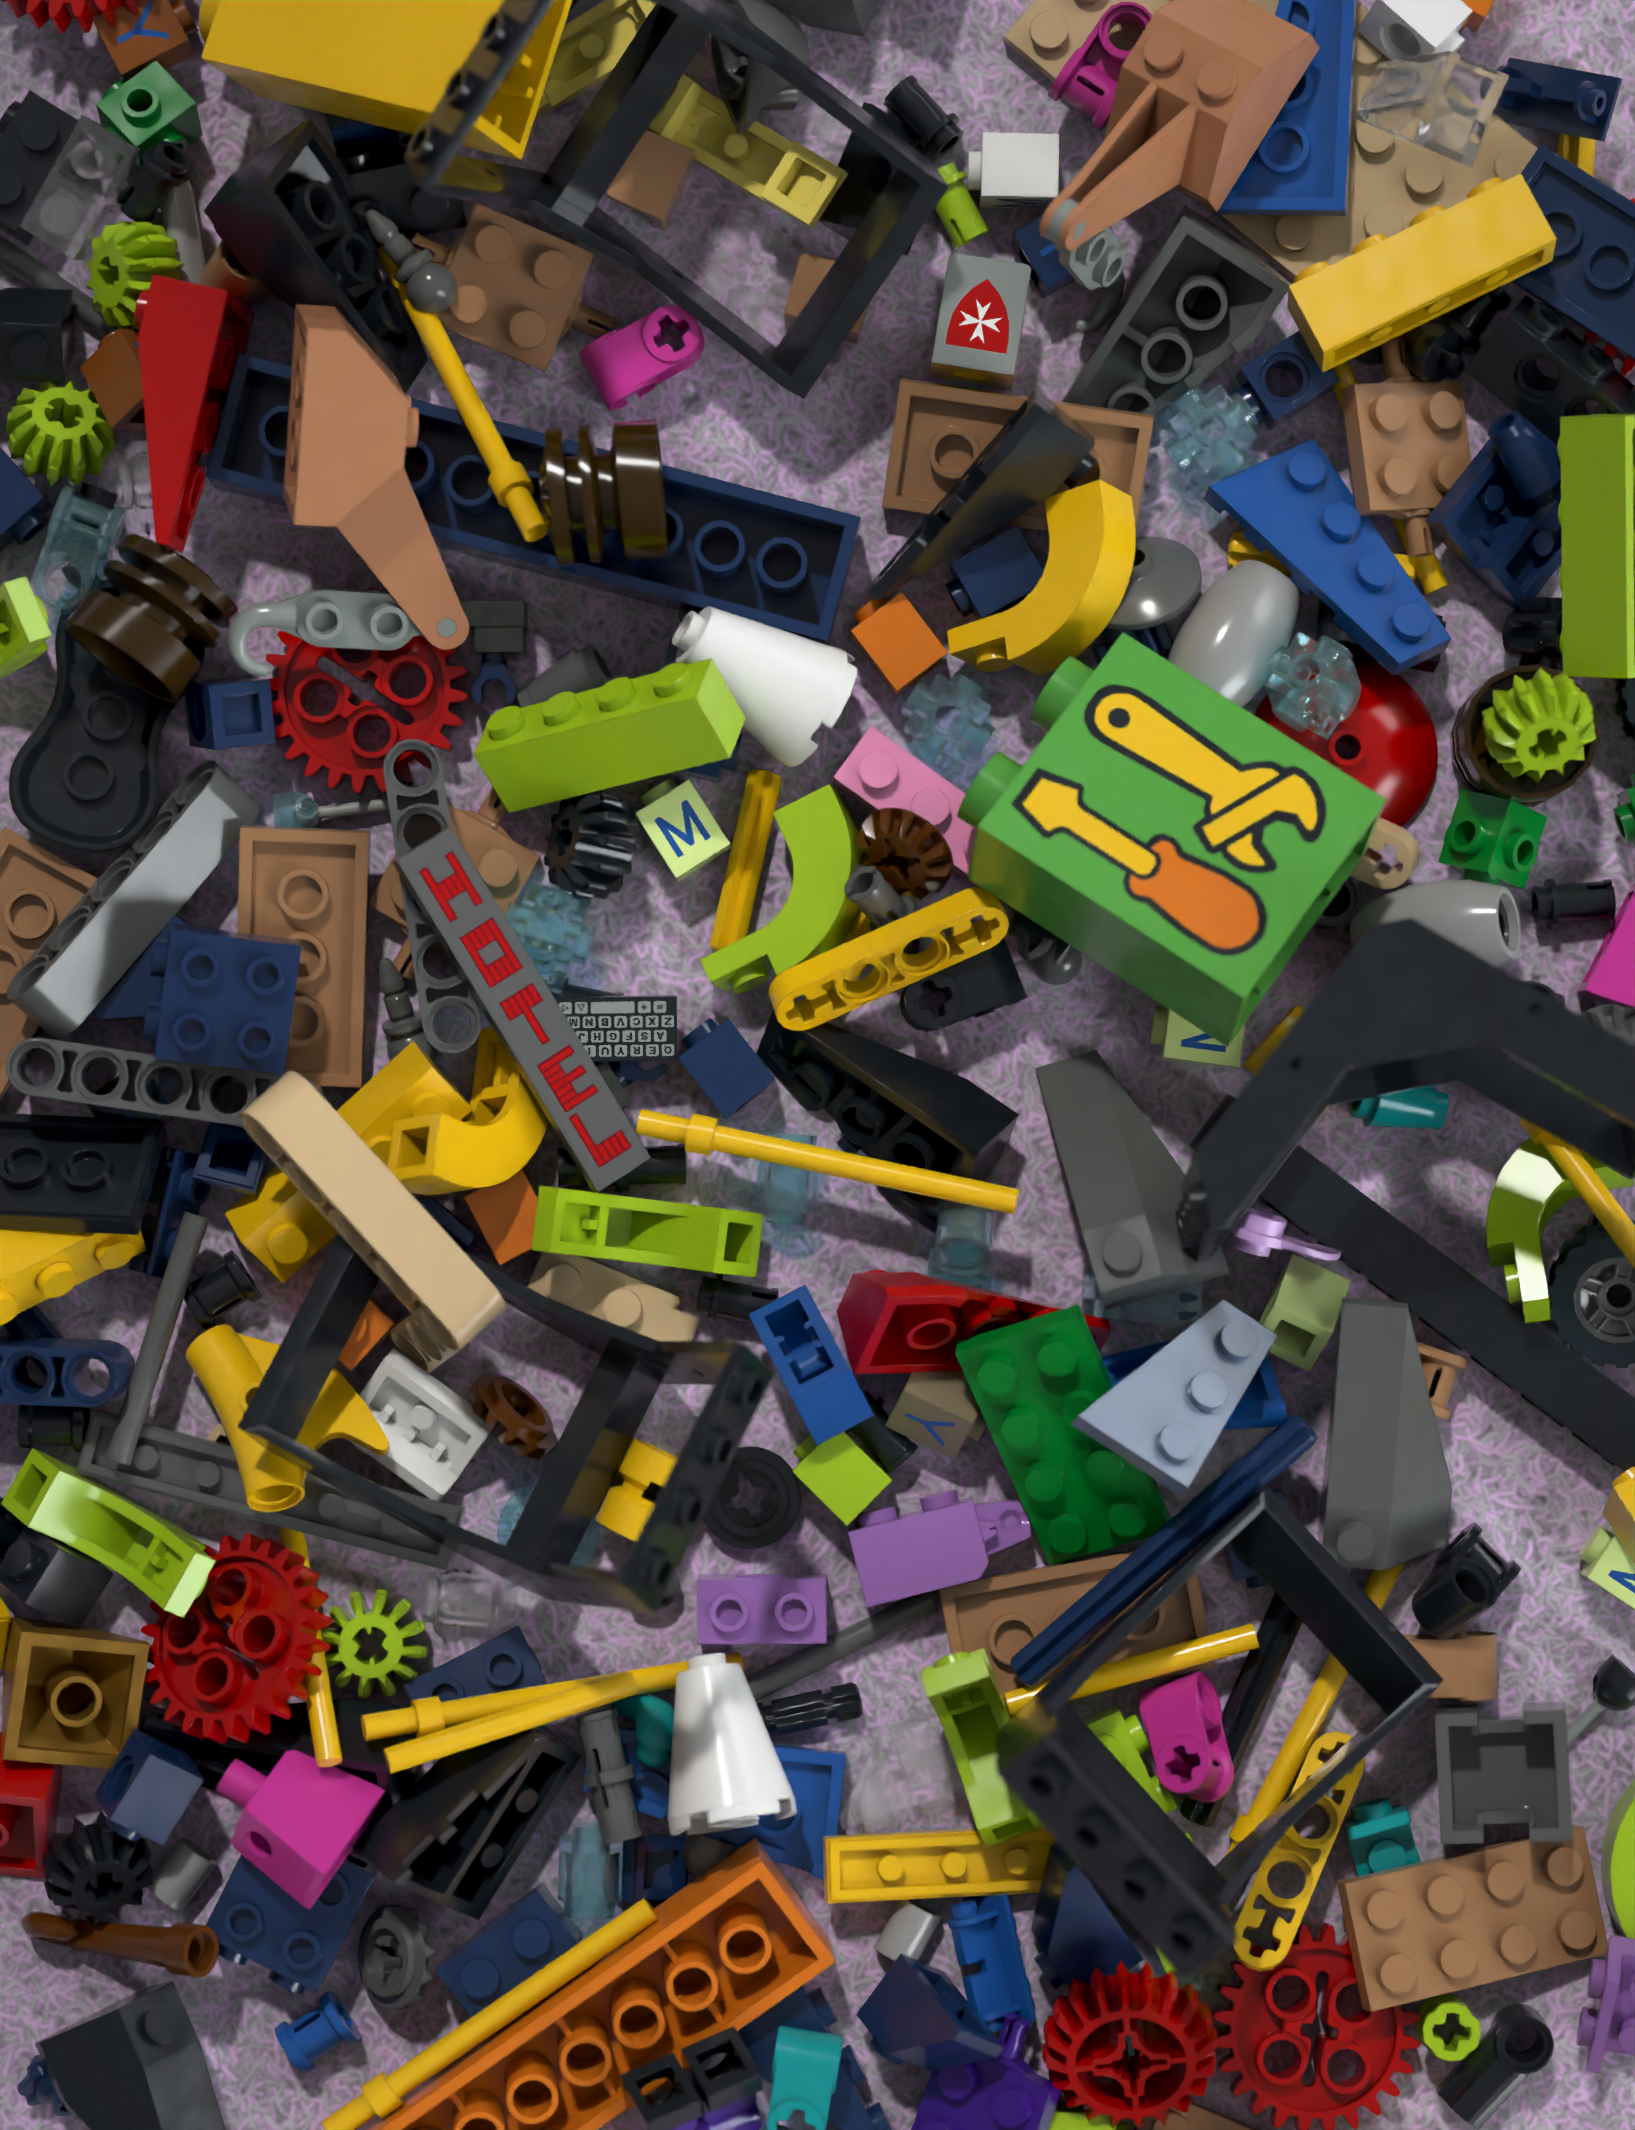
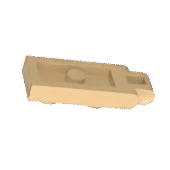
M542 1252L527 1286L553 1301L657 1341H692L701 1320L678 1310L682 1297L584 1256Z

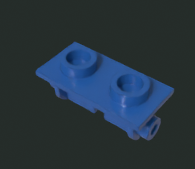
M982 1895L962 1898L963 1902L951 1906L953 1917L948 1919L947 1922L951 1929L959 1965L978 1963L979 1972L962 1978L967 2001L991 2032L1001 2030L1006 2013L1023 2016L1022 2019L1027 2018L1031 2022L1036 2021L1031 1998V1985L1026 1976L1016 1933V1921L1011 1912L1008 1895Z

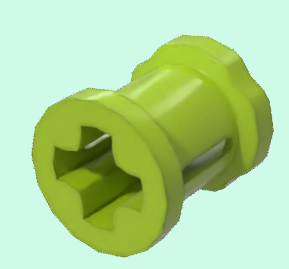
M1442 1994L1425 2000L1418 2010L1420 2020L1416 2022L1417 2032L1422 2041L1432 2049L1435 2056L1447 2061H1457L1464 2059L1469 2052L1476 2049L1481 2036L1480 2023L1472 2015L1465 2002L1457 1996ZM1447 2013H1453L1456 2020L1463 2026L1462 2030L1451 2031L1449 2041H1443L1439 2033L1433 2029L1434 2024H1444Z

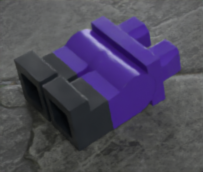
M734 2026L682 2048L683 2068L674 2052L620 2075L630 2130H759L761 2128L756 2093L763 2090L762 2074ZM726 2053L724 2059L718 2065L703 2071L700 2065L707 2058L715 2054ZM658 2079H667L658 2091L647 2096L642 2095L641 2089L650 2082Z

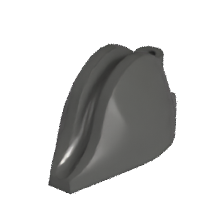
M723 0L808 66L809 45L805 33L799 23L787 11L765 0ZM711 34V49L717 85L737 133L746 132L753 125L760 109L794 110L796 108L798 91L793 85L771 68Z

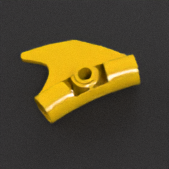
M217 1325L199 1335L190 1344L186 1351L185 1359L206 1390L224 1426L236 1458L249 1508L259 1512H277L288 1509L303 1499L307 1471L266 1450L237 1427L280 1345L236 1333L231 1325ZM333 1367L295 1441L317 1452L330 1439L344 1438L361 1445L379 1456L387 1455L390 1451L388 1438L365 1401L342 1374Z

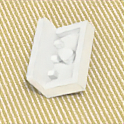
M393 1348L383 1359L359 1395L365 1401L388 1438L390 1451L387 1455L379 1456L354 1442L352 1444L359 1451L370 1455L398 1475L415 1491L421 1492L430 1499L441 1501L464 1472L491 1431L484 1429L485 1423L473 1413L472 1404Z

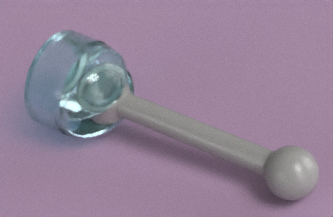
M301 792L271 793L275 827L316 828L320 819L389 811L388 798L318 807L311 797Z

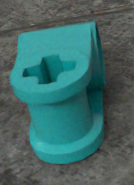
M779 2025L770 2084H773L767 2118V2130H789L788 2127L779 2125V2120H789L792 2110L804 2111L805 2123L815 2126V2130H826L831 2094H835L843 2043L842 2035Z

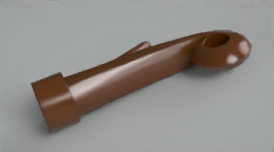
M37 1911L26 1914L21 1920L23 1930L33 1938L77 1950L165 1967L168 1972L174 1975L202 1978L212 1971L219 1954L217 1935L207 1925L179 1922L171 1927L98 1921L93 1926L89 1920L74 1919L70 1921L68 1917Z

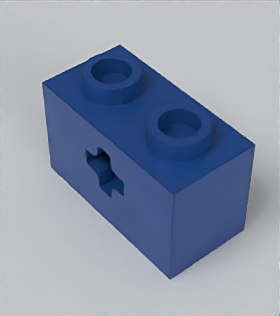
M806 1285L748 1314L816 1445L874 1416Z

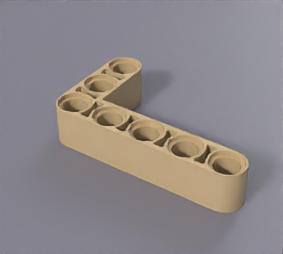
M288 1071L240 1113L241 1122L252 1139L410 1311L389 1333L392 1342L402 1355L427 1373H430L458 1353L505 1309L504 1299L492 1282L320 1093L301 1075L294 1071Z

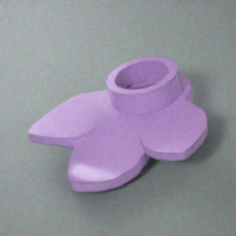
M1253 1207L1247 1210L1230 1232L1231 1235L1235 1236L1232 1244L1235 1248L1263 1257H1269L1272 1248L1283 1249L1304 1259L1311 1257L1323 1261L1337 1260L1342 1252L1327 1246L1311 1244L1309 1237H1291L1283 1234L1287 1223L1284 1218Z

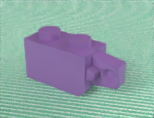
M953 1489L919 1498L922 1508L919 1511L897 1516L895 1506L890 1505L860 1513L858 1515L860 1526L848 1528V1535L867 1607L980 1579L989 1564L988 1555L1032 1537L1028 1516L1021 1500L973 1503L971 1497L959 1500L957 1490Z

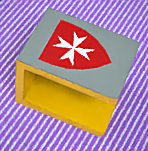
M961 253L949 255L930 376L1011 389L1031 274L1029 265Z

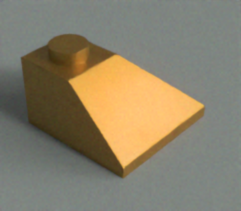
M12 1617L3 1675L2 1759L110 1769L134 1729L138 1728L150 1644L147 1641L84 1625L78 1628L66 1622Z

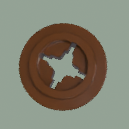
M890 807L872 812L862 823V828L854 841L862 850L859 863L863 866H874L883 875L884 880L892 885L898 895L909 891L914 897L922 900L932 891L939 893L953 872V856L942 834L929 821L905 809ZM895 848L900 856H895L892 850ZM904 856H909L911 859L914 858L910 865Z
M482 1374L470 1387L468 1394L472 1402L473 1413L485 1423L484 1429L491 1431L498 1438L500 1444H507L517 1455H527L537 1460H540L555 1447L556 1435L550 1416L541 1403L523 1386L506 1377Z

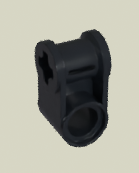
M1003 938L998 944L986 951L905 986L901 992L899 1006L901 1015L907 1024L916 1030L929 1032L942 1029L972 1016L975 1018L994 1012L995 1009L1005 1005H1012L1028 997L1005 938ZM922 985H927L932 993L940 991L944 993L946 1002L938 1007L940 1017L934 1018L930 1009L919 1011L915 1000L923 995Z
M1476 1522L1464 1528L1441 1551L1435 1560L1436 1565L1412 1598V1610L1417 1621L1424 1630L1439 1639L1452 1638L1494 1605L1500 1594L1510 1585L1521 1570V1567L1514 1560L1506 1562L1481 1537L1482 1528Z

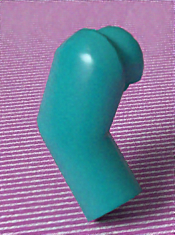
M650 1693L634 1695L612 1702L611 1707L616 1708L618 1714L636 1722V1740L639 1742L636 1756L639 1761L650 1767L666 1765L671 1758L674 1722L673 1707Z

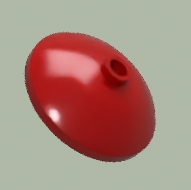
M1314 661L1297 668L1282 678L1272 687L1257 708L1256 717L1387 799L1380 816L1381 818L1402 827L1415 815L1425 801L1433 784L1438 760V746L1434 724L1424 702L1416 691L1397 674L1391 675L1383 666L1369 662L1358 669L1342 670L1327 667L1318 661ZM1349 737L1356 742L1358 753L1354 759L1345 760L1338 756L1335 744L1339 738Z

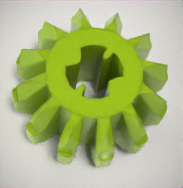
M118 222L115 225H105L102 235L92 239L93 259L86 261V266L90 270V281L86 288L94 293L93 310L103 314V318L108 326L140 330L134 324L136 303L142 290L149 291L153 274L180 280V271L184 263L176 258L177 240L167 237L163 226L152 225L150 222Z
M72 377L63 387H56L49 381L41 382L38 386V391L23 388L21 395L17 398L16 406L12 407V412H9L7 417L6 431L9 437L8 449L11 453V459L24 461L23 468L25 469L26 477L40 472L45 473L50 487L55 484L59 477H67L78 487L81 480L84 479L85 473L99 476L100 471L105 467L106 458L110 456V452L114 451L116 433L114 429H111L92 390L77 391Z
M1541 667L1529 681H1524L1514 674L1513 688L1509 691L1493 690L1494 706L1482 711L1483 726L1485 728L1484 734L1486 736L1485 744L1492 758H1496L1498 763H1502L1504 769L1513 778L1527 772L1528 776H1531L1538 782L1546 770L1551 769L1563 776L1564 763L1568 760H1585L1584 744L1596 739L1594 733L1595 725L1592 721L1594 717L1591 713L1593 707L1586 693H1582L1580 688L1576 687L1574 681L1569 679L1565 673L1551 678Z
M379 1588L376 1591L372 1609H369L366 1598L360 1590L352 1592L350 1594V1604L355 1617L344 1607L334 1605L328 1613L332 1620L341 1626L343 1630L334 1628L321 1629L324 1642L338 1645V1650L325 1654L327 1667H331L341 1661L346 1666V1669L337 1676L335 1684L339 1688H343L351 1681L354 1675L360 1676L358 1695L361 1698H368L371 1695L374 1678H378L381 1689L386 1696L395 1694L397 1692V1683L392 1670L403 1679L411 1681L417 1677L418 1671L403 1657L417 1659L424 1658L428 1654V1647L426 1645L408 1642V1637L417 1635L426 1629L425 1621L423 1619L414 1620L404 1626L400 1618L410 1610L412 1606L411 1601L404 1598L395 1606L392 1613L386 1611L389 1594L388 1590L384 1588ZM366 1627L367 1633L371 1634L377 1627L387 1635L382 1643L383 1648L388 1652L385 1658L380 1659L379 1653L376 1652L369 1659L360 1652L364 1645V1640L358 1634L362 1628Z

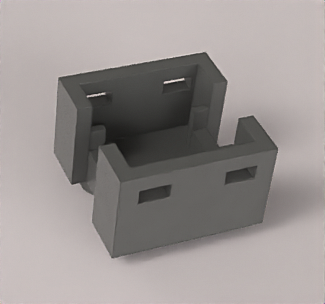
M1565 1702L1523 1703V1716L1478 1717V1704L1441 1705L1435 1707L1441 1844L1484 1843V1824L1529 1823V1842L1572 1841Z

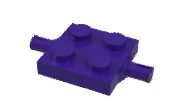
M1005 2014V2020L998 2037V2041L1004 2049L995 2059L931 2070L911 2130H1048L1062 2090H1058L1052 2084V2081L1035 2073L1020 2057L1028 2030L1032 2024L1031 2021L1027 2018L1022 2019L1023 2016L1018 2014Z

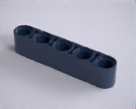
M0 1336V1404L67 1407L100 1406L127 1391L135 1367L134 1357L125 1346L111 1340ZM29 1356L37 1358L45 1366L47 1380L44 1386L37 1385L28 1376L26 1365ZM91 1358L101 1361L108 1369L110 1380L107 1388L99 1387L91 1380L88 1372Z

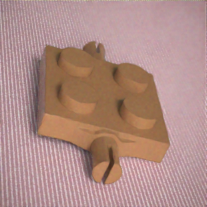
M476 203L464 234L453 244L452 248L422 236L418 232L412 241L413 244L434 252L435 255L432 256V262L445 266L455 277L457 293L453 303L446 310L436 313L444 329L542 371H547L558 342L571 330V327L598 339L609 333V331L588 323V320L595 321L611 329L614 326L616 317L608 316L581 304L583 282L595 253L484 205Z
M1392 339L1380 345L1385 380L1378 383L1353 384L1340 389L1356 509L1360 516L1384 514L1396 520L1404 521L1408 548L1407 556L1408 558H1418L1435 554L1431 529L1425 520L1471 463L1461 380L1432 383L1410 376V371L1406 364L1407 339Z
M492 786L477 813L460 810L449 804L448 810L452 830L504 916L507 917L541 856L513 841L506 831L499 826L507 813V809L502 801L497 808L493 807L499 796ZM417 815L404 839L410 848H414L440 832L441 829L434 818L428 815ZM395 853L369 899V906L395 920L404 933L408 935L400 876L392 863L397 858ZM413 898V901H414V904H415L416 908H417L420 912H422L421 909H420V907H419L418 904L416 903L415 899ZM409 935L393 961L399 972L411 953ZM441 942L431 944L426 949L423 960L430 948L446 951ZM412 960L403 974L405 978L411 981L414 980L415 976Z

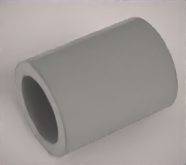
M182 1837L152 1876L153 1884L147 1888L171 1908L183 1911L216 1867L217 1862L192 1841Z
M913 1899L899 1900L874 1947L893 1961H896L900 1954L918 1961L941 1916Z

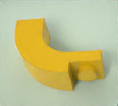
M1099 479L1045 499L1049 531V554L1040 580L1025 599L1009 610L947 630L950 655L976 666V669L982 672L1002 671L1016 664L1041 676L1056 670L1069 656L1075 658L1094 642L1110 622L1122 601L1129 583L1136 546L1135 518L1132 497Z
M492 1027L480 1029L473 1089L469 1103L473 1110L461 1121L442 1112L393 1120L387 1168L409 1192L437 1195L499 1184L518 1173L528 1163L541 1143L549 1120Z

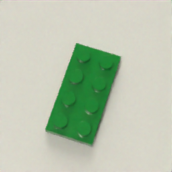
M1079 1304L957 1341L956 1357L1049 1565L1151 1537L1171 1520V1516L1154 1478L1071 1425L1078 1415L1114 1387Z

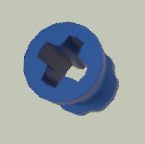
M327 1991L321 1995V2004L291 2024L284 2021L275 2028V2033L281 2047L293 2065L303 2075L313 2070L315 2061L342 2043L346 2042L352 2045L360 2040V2034L355 2022L340 1999L332 1991Z

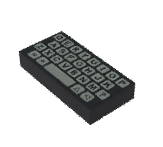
M676 995L554 997L593 1062L677 1061Z

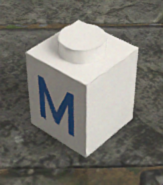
M983 132L981 151L968 152V190H980L979 208L1047 209L1049 204L1058 196L1059 134Z

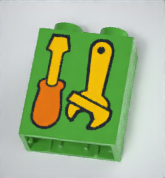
M1122 632L1095 670L1073 656H1069L1051 676L1039 695L1029 718L1031 723L1047 732V734L1025 764L1022 766L1002 752H997L985 764L971 784L957 813L959 819L977 830L968 879L1228 1047L1367 852L1387 799Z

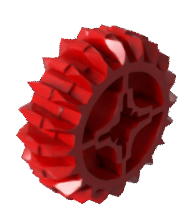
M1120 1961L1115 1974L1106 1976L1095 1966L1093 1973L1090 1975L1091 1984L1073 1978L1071 1986L1068 1988L1069 1996L1056 1995V2000L1052 2005L1053 2015L1047 2016V2021L1044 2023L1045 2043L1042 2045L1043 2062L1046 2063V2068L1049 2069V2080L1052 2081V2084L1058 2090H1062L1067 2108L1082 2105L1088 2122L1102 2113L1109 2115L1112 2129H1114L1121 2118L1132 2119L1138 2130H1140L1145 2117L1149 2116L1156 2117L1165 2125L1169 2116V2108L1171 2107L1187 2113L1191 2104V2096H1204L1208 2085L1207 2077L1214 2076V2070L1217 2065L1215 2048L1218 2047L1217 2029L1213 2028L1211 2010L1207 2006V2002L1198 2001V1993L1195 1991L1193 1983L1178 1987V1978L1175 1977L1173 1970L1156 1978L1148 1962H1146L1139 1973H1128V1969ZM1126 2035L1131 2036L1132 2049L1135 2050L1134 2056L1129 2055L1128 2043L1125 2041Z

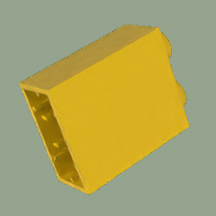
M202 0L199 25L201 36L206 44L201 58L259 97L415 134L418 128L427 121L442 98L451 76L463 65L474 48L485 23L498 10L504 0ZM554 0L461 146L522 160L572 0Z

